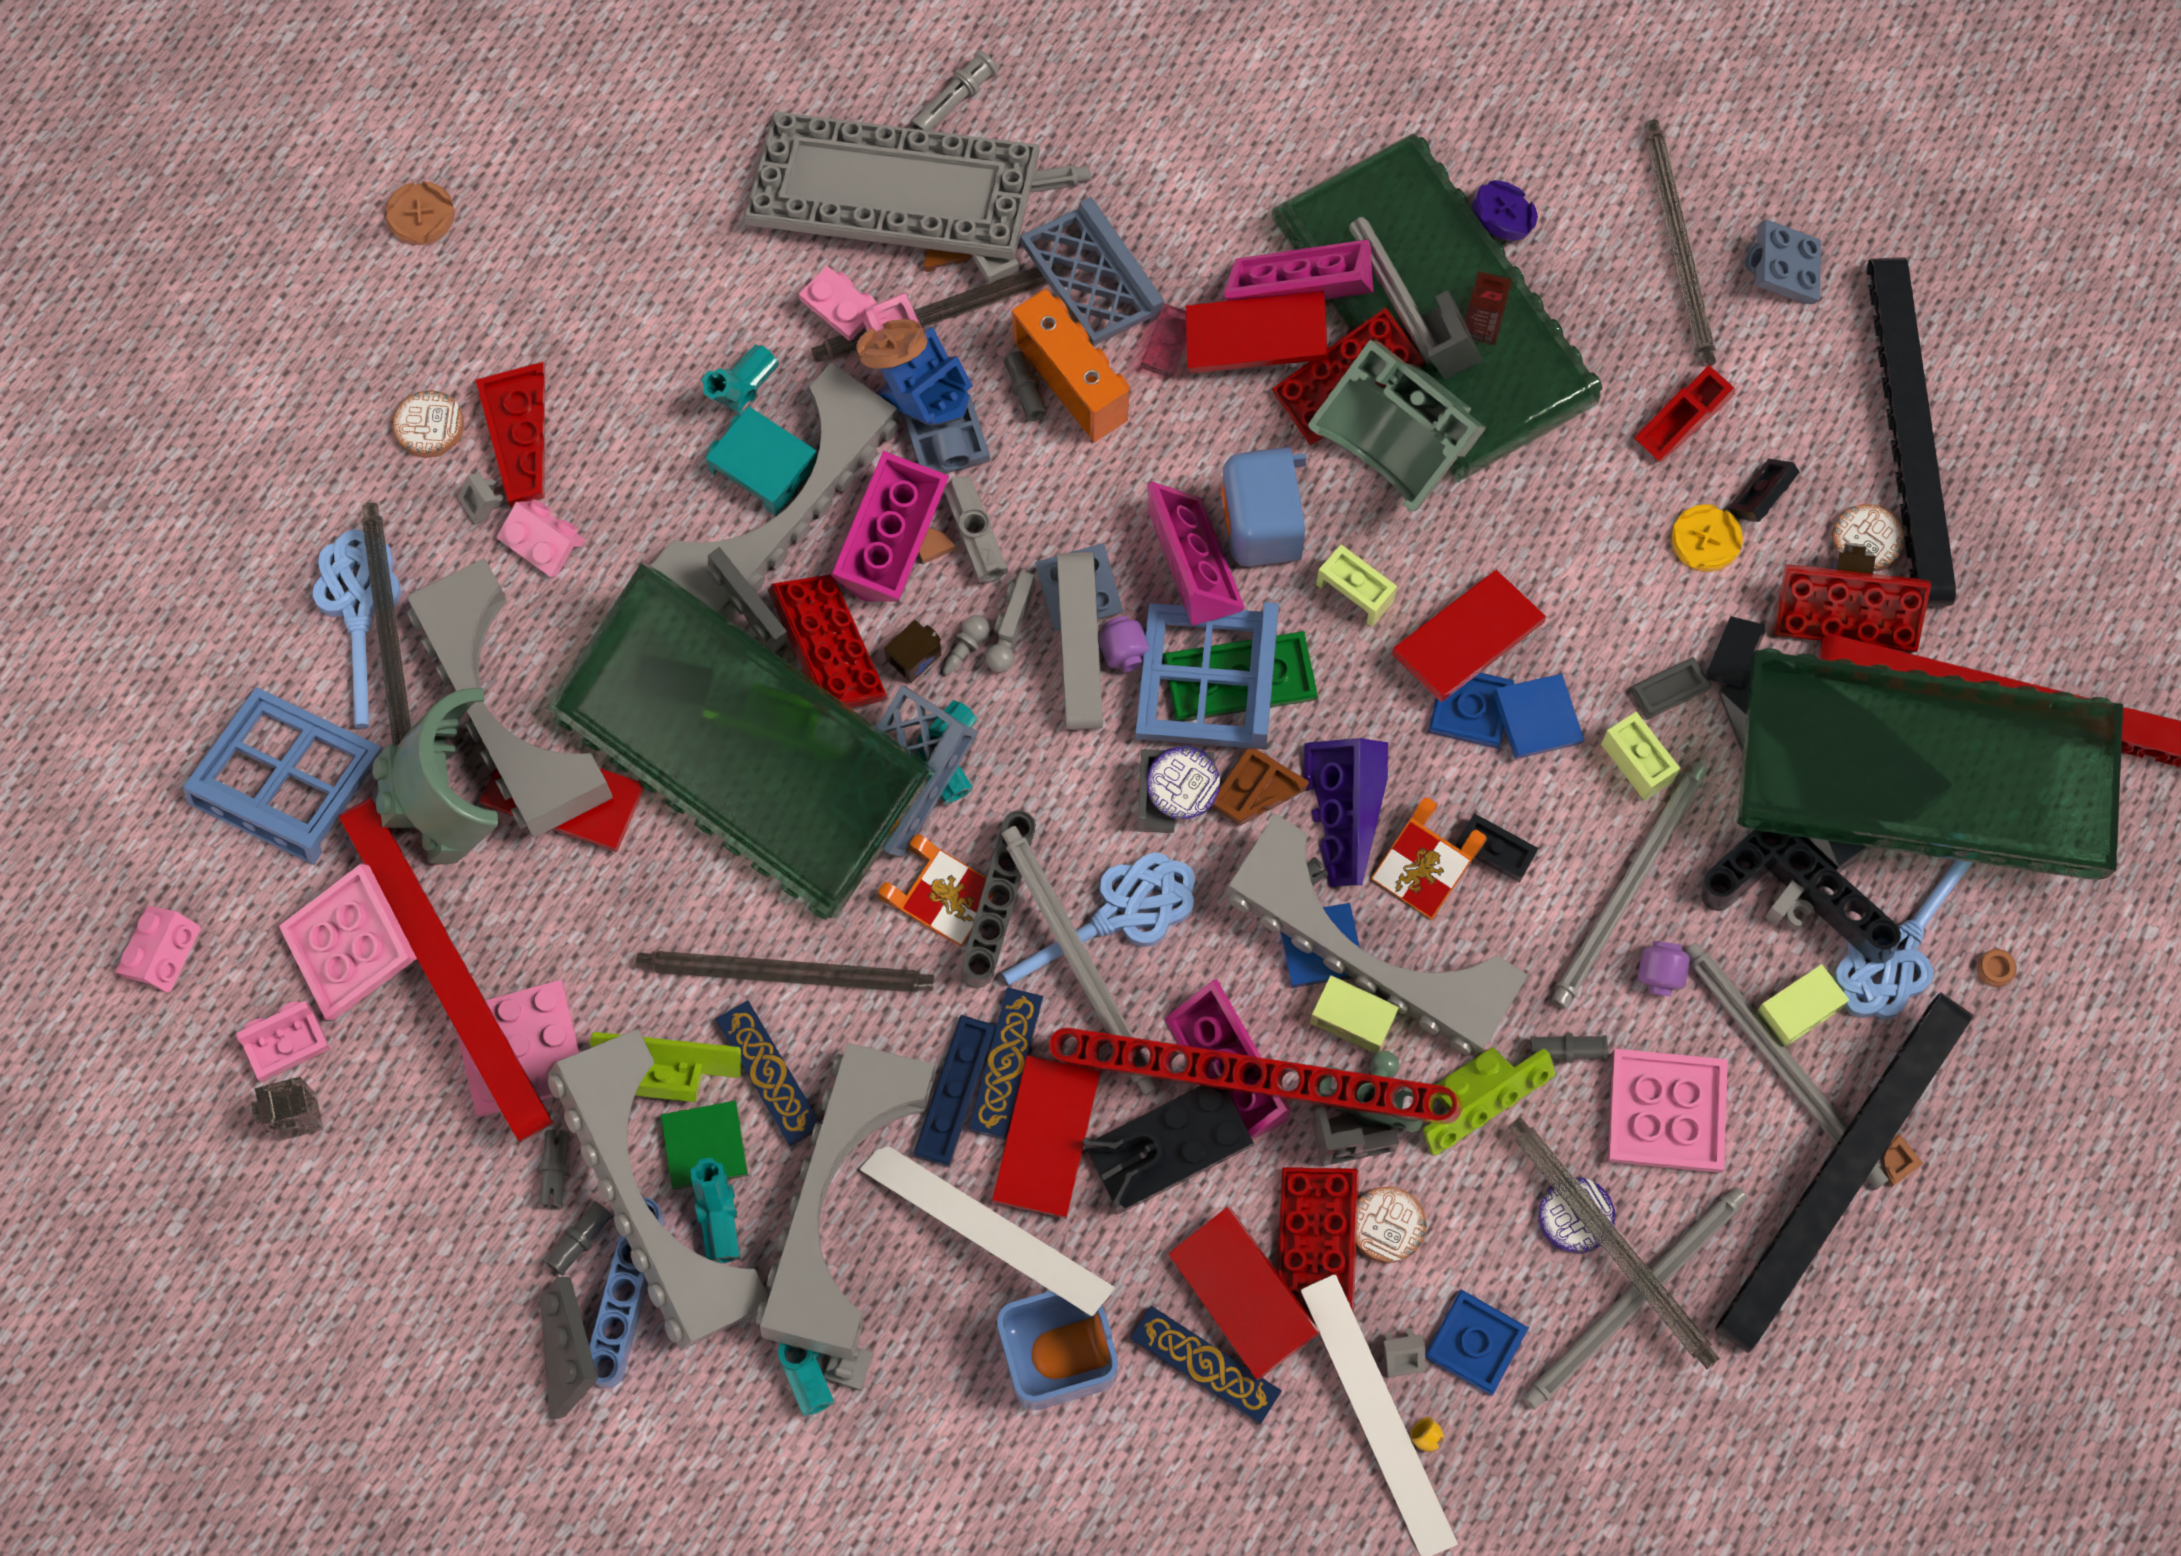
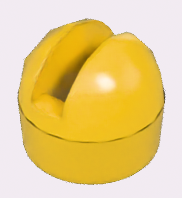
M1429 1416L1419 1420L1409 1434L1411 1442L1425 1452L1437 1450L1439 1448L1437 1442H1443L1444 1440L1442 1428Z

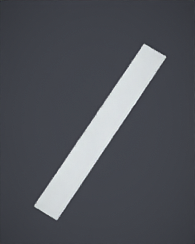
M890 1146L876 1150L860 1168L865 1174L1090 1316L1096 1313L1115 1290V1287Z
M1332 1275L1301 1289V1293L1320 1331V1335L1420 1556H1432L1458 1545L1337 1276Z

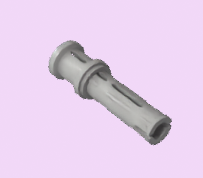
M977 50L973 55L974 59L963 70L958 69L954 73L953 82L911 121L912 127L914 129L932 131L965 97L975 96L979 92V86L989 76L994 77L999 72L995 62L985 52Z

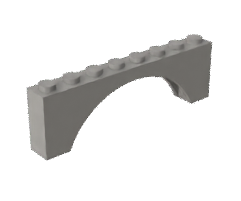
M833 362L809 386L811 399L821 422V442L817 461L811 476L795 500L783 512L760 528L732 539L704 543L673 540L650 565L654 579L719 627L726 619L731 621L739 613L729 600L730 595L723 585L718 587L707 573L706 569L709 568L708 555L720 547L757 593L764 584L766 573L772 567L777 569L782 565L788 554L787 549L794 541L800 543L807 536L810 530L809 524L816 516L823 517L829 511L833 503L832 498L839 490L844 492L851 486L857 469L861 465H869L876 456L878 445L883 440H891L899 428L897 408Z
M485 558L407 596L413 608L407 614L416 631L424 629L427 637L421 639L431 659L438 656L442 664L437 666L436 669L445 687L453 684L456 691L480 688L479 661L481 649L492 622L507 603L501 587ZM484 701L475 702L466 711L471 721L465 723L474 742L482 740L486 747L485 750L480 752L490 771L497 768L501 775V778L495 780L504 799L507 800L512 797L517 806L511 809L520 829L527 826L533 838L613 798L608 784L591 753H560L531 745L505 729L488 711Z
M1275 813L1224 892V895L1229 898V903L1242 912L1247 913L1249 910L1261 918L1260 923L1270 931L1275 933L1281 931L1291 937L1293 945L1306 953H1311L1312 951L1324 959L1323 963L1334 972L1340 974L1345 972L1356 979L1355 984L1360 989L1370 994L1376 992L1387 999V1002L1398 1006V1013H1409L1419 1020L1418 1024L1427 1032L1434 1035L1440 1033L1451 1040L1450 1045L1464 1055H1470V1053L1474 1055L1479 1054L1485 1048L1528 975L1498 955L1470 968L1452 972L1432 973L1393 966L1363 951L1351 942L1330 920L1315 894L1307 867V833Z
M636 1029L556 1062L548 1072V1085L553 1096L560 1099L565 1109L564 1118L571 1132H576L582 1144L581 1154L584 1162L588 1167H593L599 1180L597 1186L601 1197L605 1202L610 1203L615 1213L614 1223L617 1231L622 1237H626L632 1249V1262L639 1272H643L649 1284L648 1294L654 1306L660 1307L664 1315L666 1333L672 1342L677 1343L681 1351L757 1315L761 1301L768 1302L769 1297L755 1269L737 1268L714 1262L681 1244L658 1222L640 1194L629 1161L627 1147L628 1119L637 1088L655 1062L639 1030Z
M847 1043L844 1054H837L832 1070V1076H836L833 1089L827 1088L823 1097L822 1110L826 1111L823 1123L817 1122L812 1133L811 1145H815L812 1158L806 1157L803 1162L800 1180H804L801 1194L795 1192L789 1210V1215L794 1216L790 1229L784 1228L782 1231L778 1251L783 1253L779 1265L773 1264L771 1267L767 1287L772 1289L768 1302L762 1300L759 1305L756 1324H760L761 1335L764 1339L853 1361L863 1327L862 1312L840 1291L826 1266L820 1247L819 1236L824 1199L837 1170L858 1144L870 1134L895 1120L926 1111L935 1079V1064Z

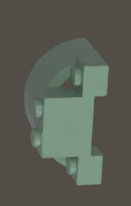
M1369 340L1308 424V427L1317 435L1324 436L1343 446L1384 476L1402 494L1405 499L1403 505L1410 511H1417L1456 459L1459 456L1465 457L1486 429L1485 426L1468 414L1471 410L1468 405L1422 368L1405 363L1380 342Z
M483 688L462 689L440 699L407 732L399 745H388L373 763V776L378 780L379 788L376 809L381 814L382 827L415 828L423 833L422 846L424 850H427L428 863H458L498 826L497 811L482 809L466 802L449 787L446 761L455 753V746L446 745L445 737H455L457 735L456 728L459 726L458 719L475 702L484 701Z

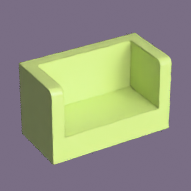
M1342 544L1319 568L1316 585L1321 589L1328 582L1368 612L1366 623L1371 627L1394 602L1397 586Z
M1634 712L1608 729L1602 740V747L1644 801L1673 783L1681 769L1637 712Z
M1821 964L1764 1002L1756 1013L1782 1045L1787 1047L1842 1010L1849 999Z
M1330 976L1312 1013L1310 1024L1375 1054L1380 1051L1399 1007L1336 977Z

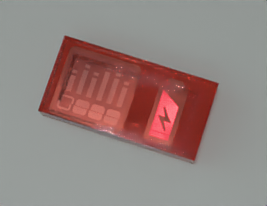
M1478 271L1465 320L1473 340L1492 345L1496 344L1512 279Z

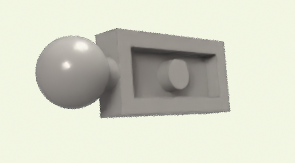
M1021 570L1017 582L1011 581L1006 601L1010 603L1006 614L1000 612L994 629V633L999 635L998 644L990 647L986 653V663L994 672H1006L1014 663V653L1012 650L1035 589V574Z

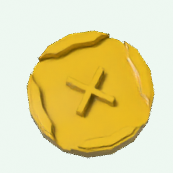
M1702 504L1694 505L1682 512L1674 523L1671 540L1673 550L1683 563L1695 570L1712 572L1720 571L1733 563L1740 553L1743 534L1740 524L1730 512L1717 509L1715 505Z

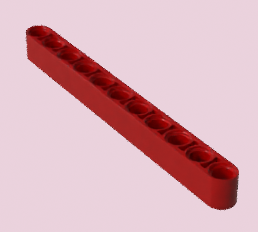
M1829 635L1822 638L1815 674L1820 678L1826 675L1834 677L1836 682L1856 687L1862 684L1870 686L1872 691L1894 696V693L1906 695L1905 699L1928 705L1929 702L1941 704V708L1964 714L1966 710L1977 713L1976 717L2000 722L2002 719L2012 722V726L2036 731V728L2048 731V735L2072 740V737L2084 740V744L2108 749V746L2120 749V753L2140 758L2146 755L2156 758V762L2179 767L2181 764L2180 720L1842 636Z
M370 797L339 814L340 821L364 864L370 866L419 964L517 1140L522 1142L553 1124L548 1111L389 827H382L381 815L377 812L373 799Z
M1060 1028L1052 1034L1049 1041L1051 1054L1056 1059L1073 1066L1438 1124H1450L1456 1121L1462 1111V1102L1459 1096L1450 1088L1441 1085L1075 1028ZM1071 1037H1075L1077 1041L1076 1051L1069 1056H1065L1063 1052L1064 1042ZM1106 1043H1112L1114 1048L1112 1057L1102 1062L1099 1058L1100 1048ZM1147 1048L1150 1052L1149 1062L1146 1066L1137 1067L1135 1063L1136 1054L1140 1050ZM1179 1054H1184L1187 1058L1186 1068L1180 1073H1174L1172 1070L1173 1059ZM1222 1060L1224 1064L1223 1074L1217 1079H1211L1208 1074L1210 1064L1213 1061ZM1252 1066H1259L1262 1073L1260 1080L1254 1085H1248L1245 1080L1246 1071ZM1296 1071L1299 1076L1298 1086L1291 1091H1285L1282 1086L1283 1077L1289 1072ZM1328 1077L1335 1078L1337 1082L1335 1093L1329 1097H1323L1320 1093L1321 1082ZM1365 1083L1373 1084L1375 1088L1373 1099L1367 1103H1360L1357 1098L1360 1086ZM1403 1089L1411 1090L1413 1093L1412 1104L1408 1108L1398 1109L1395 1104L1396 1094ZM1441 1095L1450 1096L1452 1100L1450 1111L1444 1115L1435 1114L1433 1110L1435 1099Z

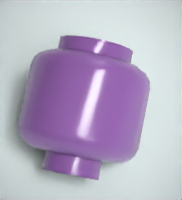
M1127 616L1116 617L1104 623L1101 627L1102 631L1098 635V644L1106 664L1111 668H1122L1123 672H1130L1141 667L1144 654L1149 650V644L1140 623L1136 620L1128 619Z
M1653 941L1652 946L1645 947L1642 950L1638 980L1642 984L1649 986V993L1671 997L1672 990H1681L1686 985L1690 957L1682 951V945Z

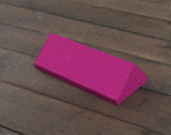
M1367 239L1236 258L1224 291L1225 298L1231 301L1324 291L1326 300L1373 293L1370 241Z
M883 451L833 569L832 577L861 600L867 602H899L949 480V475Z
M1151 481L1147 485L1149 515L1191 625L1194 626L1240 613L1245 607L1202 498Z
M1217 979L1209 982L1164 1018L1179 1045L1261 1057ZM1216 1060L1210 1064L1208 1074L1211 1079L1223 1074V1061ZM1252 1066L1246 1071L1245 1080L1248 1085H1254L1260 1080L1262 1073L1259 1066ZM1227 1090L1252 1140L1287 1122L1289 1119L1291 1108L1286 1099Z

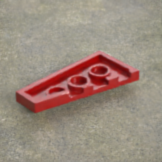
M544 362L475 379L509 506L514 507L516 502L544 499Z

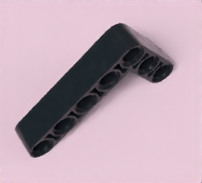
M1771 819L1760 823L1705 875L1701 897L1704 904L1711 910L1722 911L1727 909L1770 871L1787 887L1792 880L1803 887L1804 891L1799 898L1810 902L1814 908L1813 910L1870 961L1885 963L1891 960L1899 945L1901 931L1898 925L1792 830L1778 820ZM1772 838L1779 844L1770 846L1765 844L1762 839ZM1737 862H1749L1753 868L1742 869L1737 865ZM1790 863H1801L1806 869L1801 871L1795 870L1790 866ZM1719 884L1726 887L1728 891L1718 893L1712 890L1710 886ZM1828 887L1834 894L1823 895L1817 888ZM1845 912H1856L1862 919L1851 920L1845 915ZM1873 937H1884L1890 944L1886 946L1879 945L1873 940Z

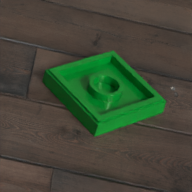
M736 1100L661 1114L673 1190L693 1187L690 1169L694 1168L698 1161L704 1158H713L717 1163H722L728 1180L748 1176Z

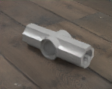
M963 476L951 479L943 493L958 528L960 541L966 548L979 583H991L999 580L1008 573V568L992 531L990 517L984 511L971 477ZM971 526H980L981 528H983V530L979 533H970L967 531V529Z

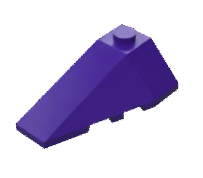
M1352 738L1304 743V779L1309 781L1306 791L1315 789L1319 808L1311 812L1314 822H1322L1326 835L1320 844L1325 870L1328 873L1329 886H1362L1388 780V742Z

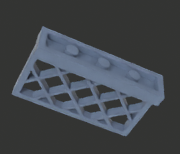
M1092 197L1081 201L1077 210L1020 235L1019 242L1052 290L1064 302L1068 313L1075 323L1079 322L1085 328L1089 337L1088 341L1092 346L1145 320L1149 324L1160 318L1164 299ZM1072 223H1076L1082 232L1081 239L1062 235V229ZM1040 238L1054 241L1052 253L1037 249L1033 242ZM1058 243L1077 247L1076 258L1073 259L1056 254ZM1082 249L1096 252L1100 257L1099 265L1079 260ZM1057 263L1072 267L1070 279L1056 276L1051 270L1052 264ZM1076 269L1095 273L1094 285L1075 281ZM1100 275L1114 278L1119 285L1118 290L1113 291L1098 287ZM1071 289L1090 293L1088 305L1074 302L1069 296ZM1098 295L1115 300L1112 311L1093 307L1094 296ZM1118 301L1132 304L1137 313L1131 316L1115 313ZM1089 315L1109 320L1108 327L1094 332L1088 323Z
M901 685L827 810L879 844L878 847L887 853L904 857L910 848V841L914 835L919 833L979 732L969 725L960 722L908 687ZM908 697L916 702L918 718L902 722L900 709ZM925 709L930 711L932 714L926 715ZM940 718L949 724L941 738L930 740L928 721ZM920 724L923 742L907 747L903 728ZM896 730L900 749L883 753L881 740L886 733ZM925 749L927 762L922 769L912 772L908 753ZM901 755L904 774L888 778L885 759ZM877 762L881 780L865 784L863 770L867 764ZM906 780L908 790L906 797L903 801L893 803L889 784ZM882 787L885 805L869 809L866 791ZM859 793L862 812L849 815L841 807L849 795ZM887 811L889 825L881 836L873 831L871 815ZM863 818L864 824L858 821L857 819Z

